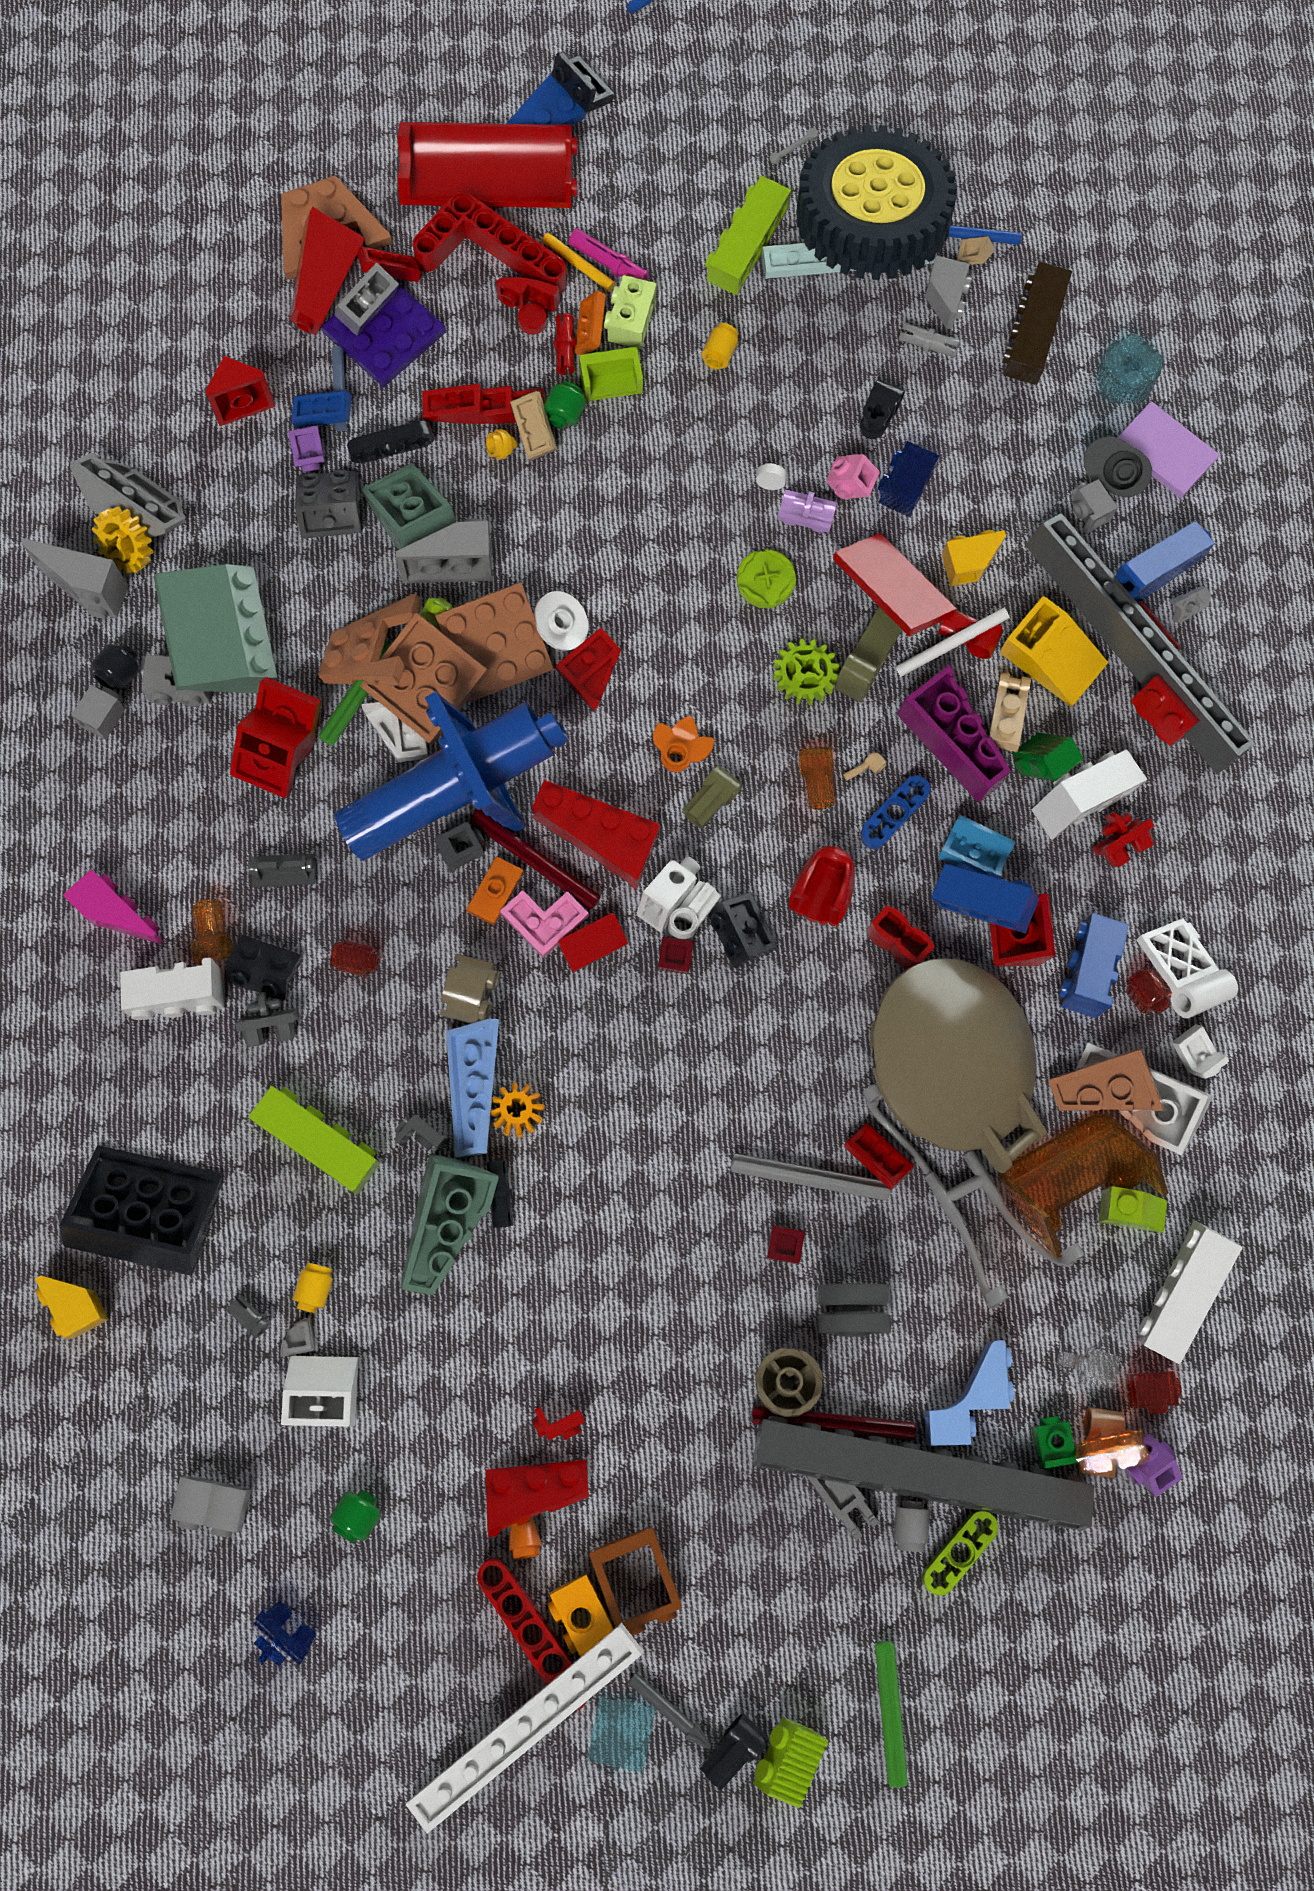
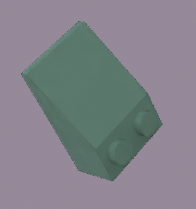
M413 463L361 488L363 496L398 550L456 523L451 505Z

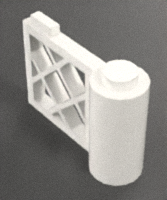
M1184 918L1141 935L1137 942L1171 990V1003L1175 1012L1183 1018H1190L1234 998L1238 992V984L1230 972L1218 969L1198 940L1201 937L1190 922L1186 923ZM1175 930L1180 932L1185 940V944L1173 939ZM1151 940L1164 944V953L1157 950ZM1172 948L1184 953L1183 961L1171 956ZM1191 957L1198 959L1204 969L1202 970L1191 965ZM1170 966L1182 970V979L1177 980L1170 970Z

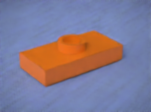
M598 290L580 302L576 347L574 350L577 355L589 354L600 347L601 332L604 328L603 315L606 294Z
M496 856L466 909L467 912L495 926L501 916L500 910L507 905L524 874V870Z

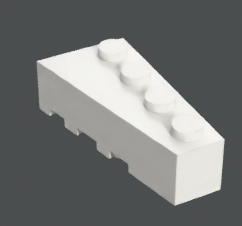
M1193 1220L1179 1253L1170 1268L1166 1281L1155 1296L1154 1306L1150 1315L1146 1316L1139 1326L1140 1342L1149 1349L1180 1365L1243 1247L1228 1237Z

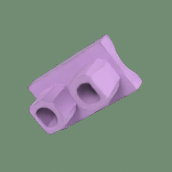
M785 489L777 520L783 521L787 525H800L811 528L815 532L829 533L837 502L814 497L815 492L809 491L808 495Z

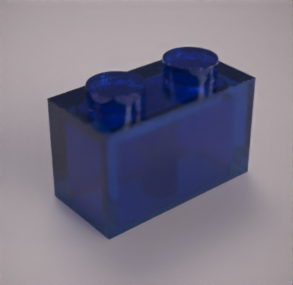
M907 441L902 451L896 450L890 466L893 467L890 475L885 473L880 481L877 490L881 491V496L878 503L911 517L935 470L940 455Z

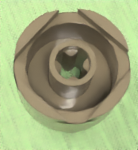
M456 954L454 960H458L459 963L457 968L450 966L441 1002L447 1004L446 1010L440 1009V1015L470 1024L489 1019L493 1007V1002H489L491 990H497L501 972L495 970V963Z

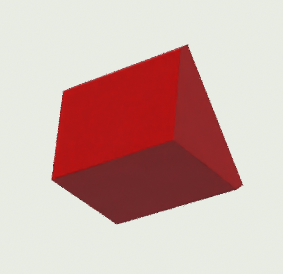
M223 356L205 391L219 426L275 407L262 370Z
M1049 894L1037 895L1039 901L1026 933L990 923L994 966H1039L1056 956Z

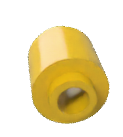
M719 323L717 327L712 329L701 353L702 359L708 367L717 370L728 366L738 344V331L733 326L727 323Z
M307 1262L305 1270L301 1269L292 1298L293 1301L298 1302L296 1309L316 1314L317 1308H325L333 1278L330 1277L333 1269Z

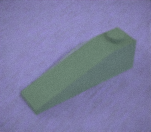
M429 1154L420 1188L400 1287L402 1290L434 1295L455 1263L454 1259L465 1242L468 1243L472 1237V1232L476 1225L489 1211L498 1182V1175L462 1160Z

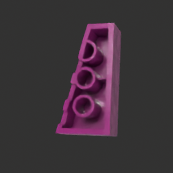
M948 665L906 697L897 715L972 797L980 803L1001 786L1011 770L992 737L987 736L982 727L983 721L978 713L975 714L967 701L968 696L963 687L959 688L953 677L955 673L951 666Z

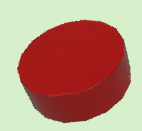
M529 303L520 308L518 312V325L524 333L535 335L545 329L547 316L545 310L540 305Z

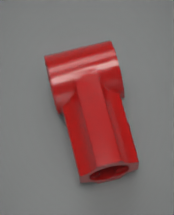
M956 611L953 617L942 622L938 633L948 638L978 622V620ZM998 624L968 640L963 645L967 646V650L972 655L981 659H990L1003 634V628Z

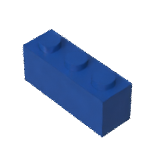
M957 863L956 867L944 864L931 899L941 909L1022 933H1026L1039 901L1032 886L1024 881L1014 880L1013 883L1003 880L1000 875L986 871L983 875L974 872L973 868Z

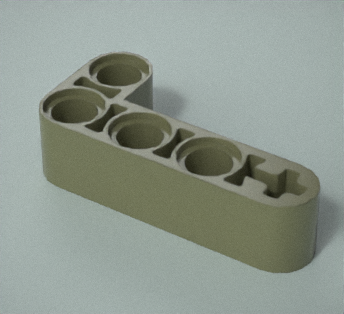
M880 607L876 610L854 652L850 653L847 657L834 688L862 703L902 631Z

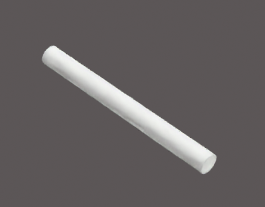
M1004 607L895 666L900 677L1009 619V614Z

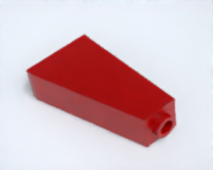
M313 206L304 224L289 320L295 323L296 327L301 331L316 335L365 238Z

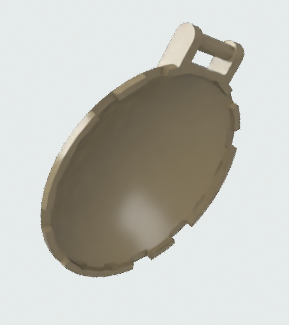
M946 958L933 959L919 963L901 973L889 985L879 1001L881 1006L876 1020L872 1021L870 1033V1048H874L876 1065L873 1068V1073L885 1103L896 1119L914 1136L922 1137L933 1143L934 1147L944 1150L971 1151L982 1149L995 1170L1005 1173L1012 1167V1162L1034 1142H1040L1047 1135L1044 1125L1029 1104L1036 1079V1052L1033 1036L1024 1012L1003 983L981 967L966 961ZM1020 1124L1025 1133L1005 1150L1000 1141Z

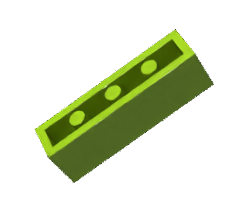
M762 175L756 185H750L745 195L744 205L736 208L732 217L731 227L729 230L726 228L723 230L718 242V249L716 252L711 251L706 260L705 268L708 269V282L734 295L739 294L759 260L763 246H767L789 208L791 189Z
M271 1085L248 1118L358 1195L380 1165L374 1158L377 1152L362 1141L358 1146L348 1140L351 1134L335 1123L332 1128L322 1121L325 1115L313 1106L308 1105L306 1109L296 1103L299 1097L283 1086L279 1091Z

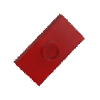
M359 247L357 257L362 272L367 273L377 262L393 279L419 282L421 272L415 257Z
M868 1123L864 1124L844 1145V1148L891 1191L914 1168V1165Z

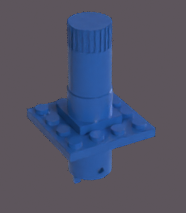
M435 691L425 697L430 707L426 712L435 727L439 726L444 734L438 738L442 749L415 764V767L336 811L334 816L339 830L349 848L361 861L371 858L443 816L446 817L471 802L477 810L482 809L486 816L491 815L495 822L499 821L503 827H508L517 833L527 826L505 783L555 755L554 748L557 746L562 747L569 740L561 722L557 723L552 713L538 719L530 705L525 701L476 729L474 723Z

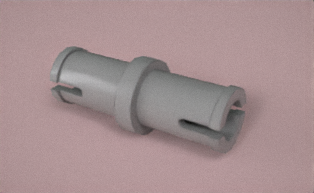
M907 322L904 323L903 331L913 335L901 332L899 341L923 347L925 352L932 350L951 356V358L955 357L956 349L946 345L958 348L960 339L936 333L934 328L927 330Z

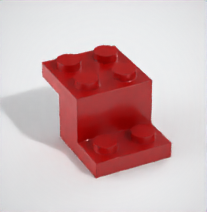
M264 677L259 682L255 708L237 726L230 775L286 799L292 790L296 767L312 751L322 700Z

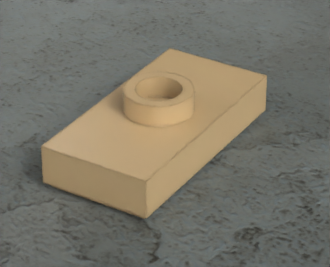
M535 391L511 401L510 403L527 458L533 460L558 450L540 392Z

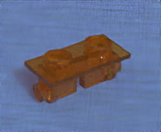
M1123 1430L1112 1437L1103 1439L1090 1437L1083 1440L1080 1444H1076V1461L1079 1462L1082 1473H1089L1090 1476L1114 1471L1111 1460L1113 1458H1117L1120 1469L1144 1465V1461L1150 1460L1147 1446H1144L1143 1430L1135 1432L1133 1430Z

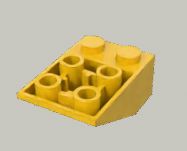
M1044 595L1007 638L1000 651L1001 655L1071 708L1109 663L1069 614Z

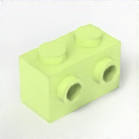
M625 275L622 276L620 286L615 285L611 299V303L614 304L613 310L607 311L604 321V328L608 329L609 342L642 349L656 302L657 283Z

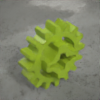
M800 639L797 647L792 642H789L787 651L782 649L779 651L778 658L780 660H775L773 666L777 670L774 671L773 680L780 681L777 684L778 691L784 689L787 691L785 695L786 700L795 696L796 704L799 705L802 699H806L808 705H812L815 697L822 702L825 698V692L827 694L833 693L834 686L832 684H836L838 675L835 673L839 670V664L832 663L835 659V653L828 655L825 653L826 644L818 648L816 647L815 639L811 641L810 645H806L804 639ZM821 663L825 668V672L820 669ZM786 668H788V672L792 675L791 681L787 676Z

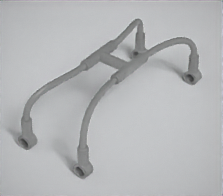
M877 1083L869 1086L862 1092L871 1113L915 1160L925 1174L926 1182L950 1219L953 1227H957L969 1252L984 1301L988 1308H997L1000 1303L1009 1297L1002 1285L990 1291L975 1245L964 1225L965 1220L954 1204V1201L982 1187L992 1205L998 1208L1018 1235L1049 1261L1060 1266L1070 1267L1077 1260L1085 1256L1078 1243L1063 1250L1060 1253L1062 1257H1059L1037 1242L1003 1203L1004 1198L974 1150L963 1151V1158L974 1176L946 1190L936 1172H932L917 1150L878 1109L879 1100L883 1097Z

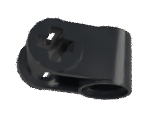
M880 379L876 380L862 412L863 417L859 428L863 436L868 439L882 437L902 402L905 394L904 389Z

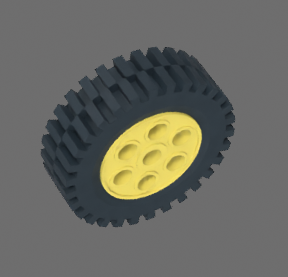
M864 125L862 133H858L856 127L848 128L847 136H844L839 131L834 133L833 142L829 138H825L821 141V148L815 146L811 151V157L807 156L804 162V168H802L800 174L796 209L797 227H800L799 235L801 239L806 238L805 246L809 251L815 248L814 256L819 261L827 257L826 266L831 269L837 264L841 265L840 273L848 275L850 269L856 270V278L864 279V273L868 272L872 273V280H880L881 273H886L888 279L896 278L897 270H900L903 276L911 274L912 265L917 270H920L924 267L925 260L930 263L935 259L936 252L940 253L944 246V241L946 242L957 197V183H954V171H949L950 163L947 159L941 160L942 152L938 148L930 152L931 143L924 139L919 144L917 143V134L911 132L908 138L902 136L903 129L895 128L894 134L887 133L888 126L879 125V132H872L871 125Z

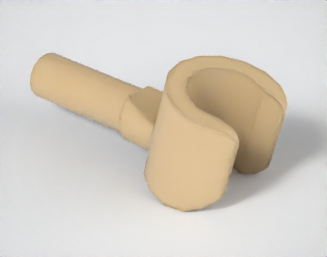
M873 752L863 763L844 773L843 776L847 781L865 772L868 768L875 774H878L886 766L887 761L879 753Z

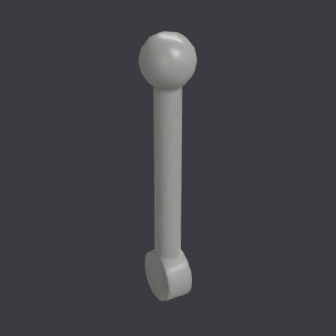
M815 128L808 129L807 135L782 151L772 153L770 155V162L777 164L783 156L808 140L815 141L818 137V130Z

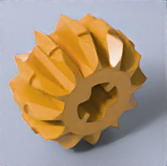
M514 1082L511 1086L512 1093H508L505 1087H501L499 1090L504 1098L492 1097V1103L499 1106V1108L491 1109L490 1116L499 1117L493 1123L496 1129L506 1124L503 1132L505 1136H509L512 1129L516 1128L517 1138H522L523 1127H526L527 1131L532 1134L535 1130L530 1122L542 1123V1117L534 1113L544 1111L545 1107L544 1104H534L541 1097L539 1092H535L528 1097L531 1089L530 1085L526 1084L522 1091L519 1092L518 1085ZM520 1103L521 1108L526 1107V1110L520 1112V1117H514L513 1112L508 1114L509 1110L514 1109V1104Z

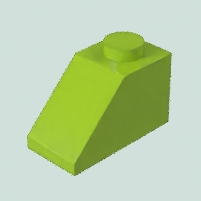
M1111 1186L1102 1190L1098 1222L1164 1233L1167 1200L1143 1191Z

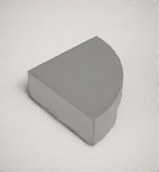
M310 1317L298 1321L287 1332L281 1344V1357L316 1351Z

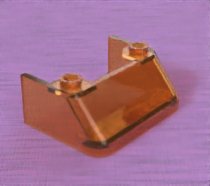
M1095 1114L1015 1159L1008 1171L1000 1173L1006 1191L1030 1231L1057 1258L1062 1256L1060 1254L1062 1250L1056 1236V1232L1062 1226V1219L1057 1211L1110 1181L1115 1187L1132 1189L1146 1181L1162 1196L1169 1193L1157 1154L1107 1114Z

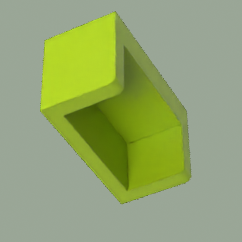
M637 347L579 355V372L586 402L643 393V375Z

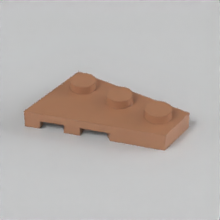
M1142 1048L1058 1075L1048 1080L1059 1111H1164L1165 1109Z

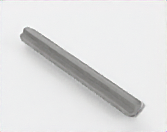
M734 1154L732 1159L731 1171L733 1173L884 1201L888 1200L890 1195V1189L878 1179L743 1154Z

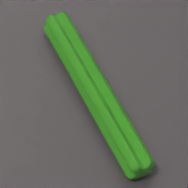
M386 640L382 649L380 659L391 646V643H389ZM356 680L351 685L319 733V737L324 743L330 746L336 743L368 693L360 687L364 680Z
M880 1641L875 1644L887 1779L890 1787L901 1788L907 1786L908 1781L895 1648L891 1641Z

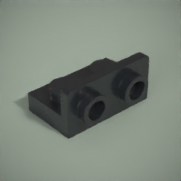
M751 892L721 901L708 914L711 925L717 932L725 954L730 959L734 968L741 967L748 960L771 953L778 948Z

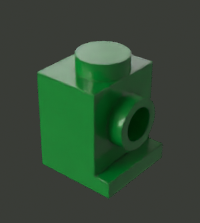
M1059 1415L1040 1418V1425L1031 1426L1039 1467L1051 1468L1079 1463L1069 1421H1060ZM1056 1434L1060 1437L1061 1445L1057 1448L1051 1443L1052 1437Z

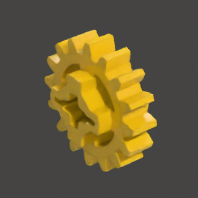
M116 506L113 509L110 507L99 513L100 516L94 518L96 526L92 527V531L97 534V538L93 539L96 544H100L101 547L98 553L104 554L107 559L113 560L118 570L123 569L125 574L136 573L145 568V565L151 562L149 555L153 554V550L148 547L152 539L145 536L144 532L147 531V527L140 526L139 517L131 518L130 510L122 511L120 506Z

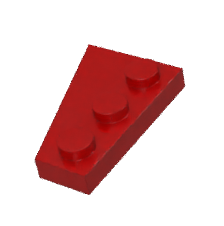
M586 1460L485 1470L488 1537L500 1534V1530L516 1523L517 1526L530 1522L529 1518L545 1511L554 1512L588 1498L589 1488Z

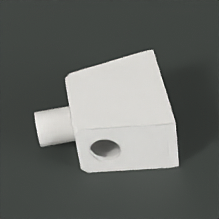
M685 857L680 864L675 860H670L643 891L636 915L662 933L669 923L672 912L679 908L693 890L697 880L695 875L700 870V865L691 857Z

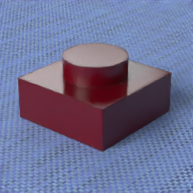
M662 937L657 970L689 975L694 941Z
M772 1226L766 1259L799 1265L805 1231Z

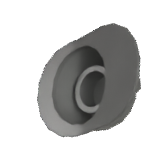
M1114 436L1101 437L1094 440L1085 452L1084 468L1087 475L1093 481L1099 479L1104 488L1120 497H1133L1140 494L1149 485L1152 478V466L1149 458L1125 441Z

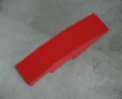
M479 383L422 391L424 421L462 424L517 423L510 402L537 391L540 392L544 404L545 393L543 388L513 391L511 386L482 389Z

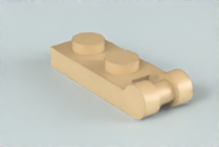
M1000 673L988 736L992 737L999 749L1018 752L1031 678L1022 676L1019 679L1010 677L1009 673ZM1007 689L1018 691V695L1007 693Z

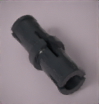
M507 1160L487 1162V1171L499 1176L491 1204L492 1227L504 1228L514 1226L510 1198L513 1196V1190L509 1188Z

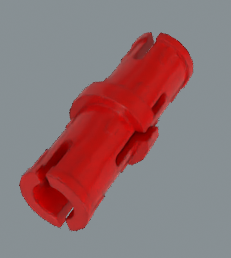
M563 313V321L561 314L555 317L556 338L553 341V347L556 350V372L560 375H567L568 368V373L571 375L575 371L574 350L576 341L573 332L574 317L569 313Z

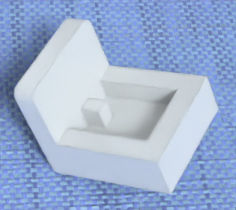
M1195 1024L1172 1041L1188 1073L1206 1079L1220 1072L1221 1067L1229 1062L1226 1055L1215 1050L1203 1026Z

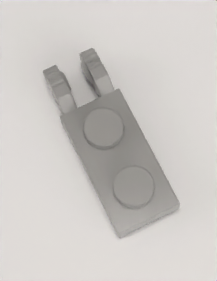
M807 1477L837 1520L842 1521L856 1541L862 1537L861 1530L847 1515L856 1506L869 1525L874 1527L879 1523L864 1502L865 1498L856 1486Z

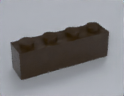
M1039 261L1035 273L1029 271L1024 289L1029 290L1027 297H1021L1017 314L1021 315L1020 322L1014 321L1009 337L1014 339L1013 346L1007 345L1002 363L1007 364L1004 376L1034 385L1038 384L1045 367L1072 274L1071 270Z

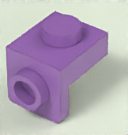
M318 426L288 431L294 467H302V472L319 470V464L326 461Z

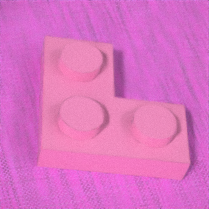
M523 890L500 910V914L542 958L558 945V940L569 935L589 917V913L568 891L545 912Z

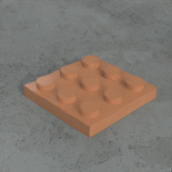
M521 582L434 615L440 631L490 671L469 697L468 702L554 670L543 639L537 631L536 620Z
M416 612L380 659L400 657L404 663V668L399 684L389 685L387 681H379L377 685H368L366 680H364L360 687L429 744L433 745L441 735L442 730L439 726L435 727L429 719L426 710L430 707L425 697L436 691L455 708L460 710L490 671Z

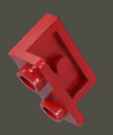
M1160 675L1154 677L1130 700L1135 706L1138 715L1146 719L1155 729L1159 739L1166 742L1169 746L1182 740L1185 737L1184 735L1200 722L1199 718Z

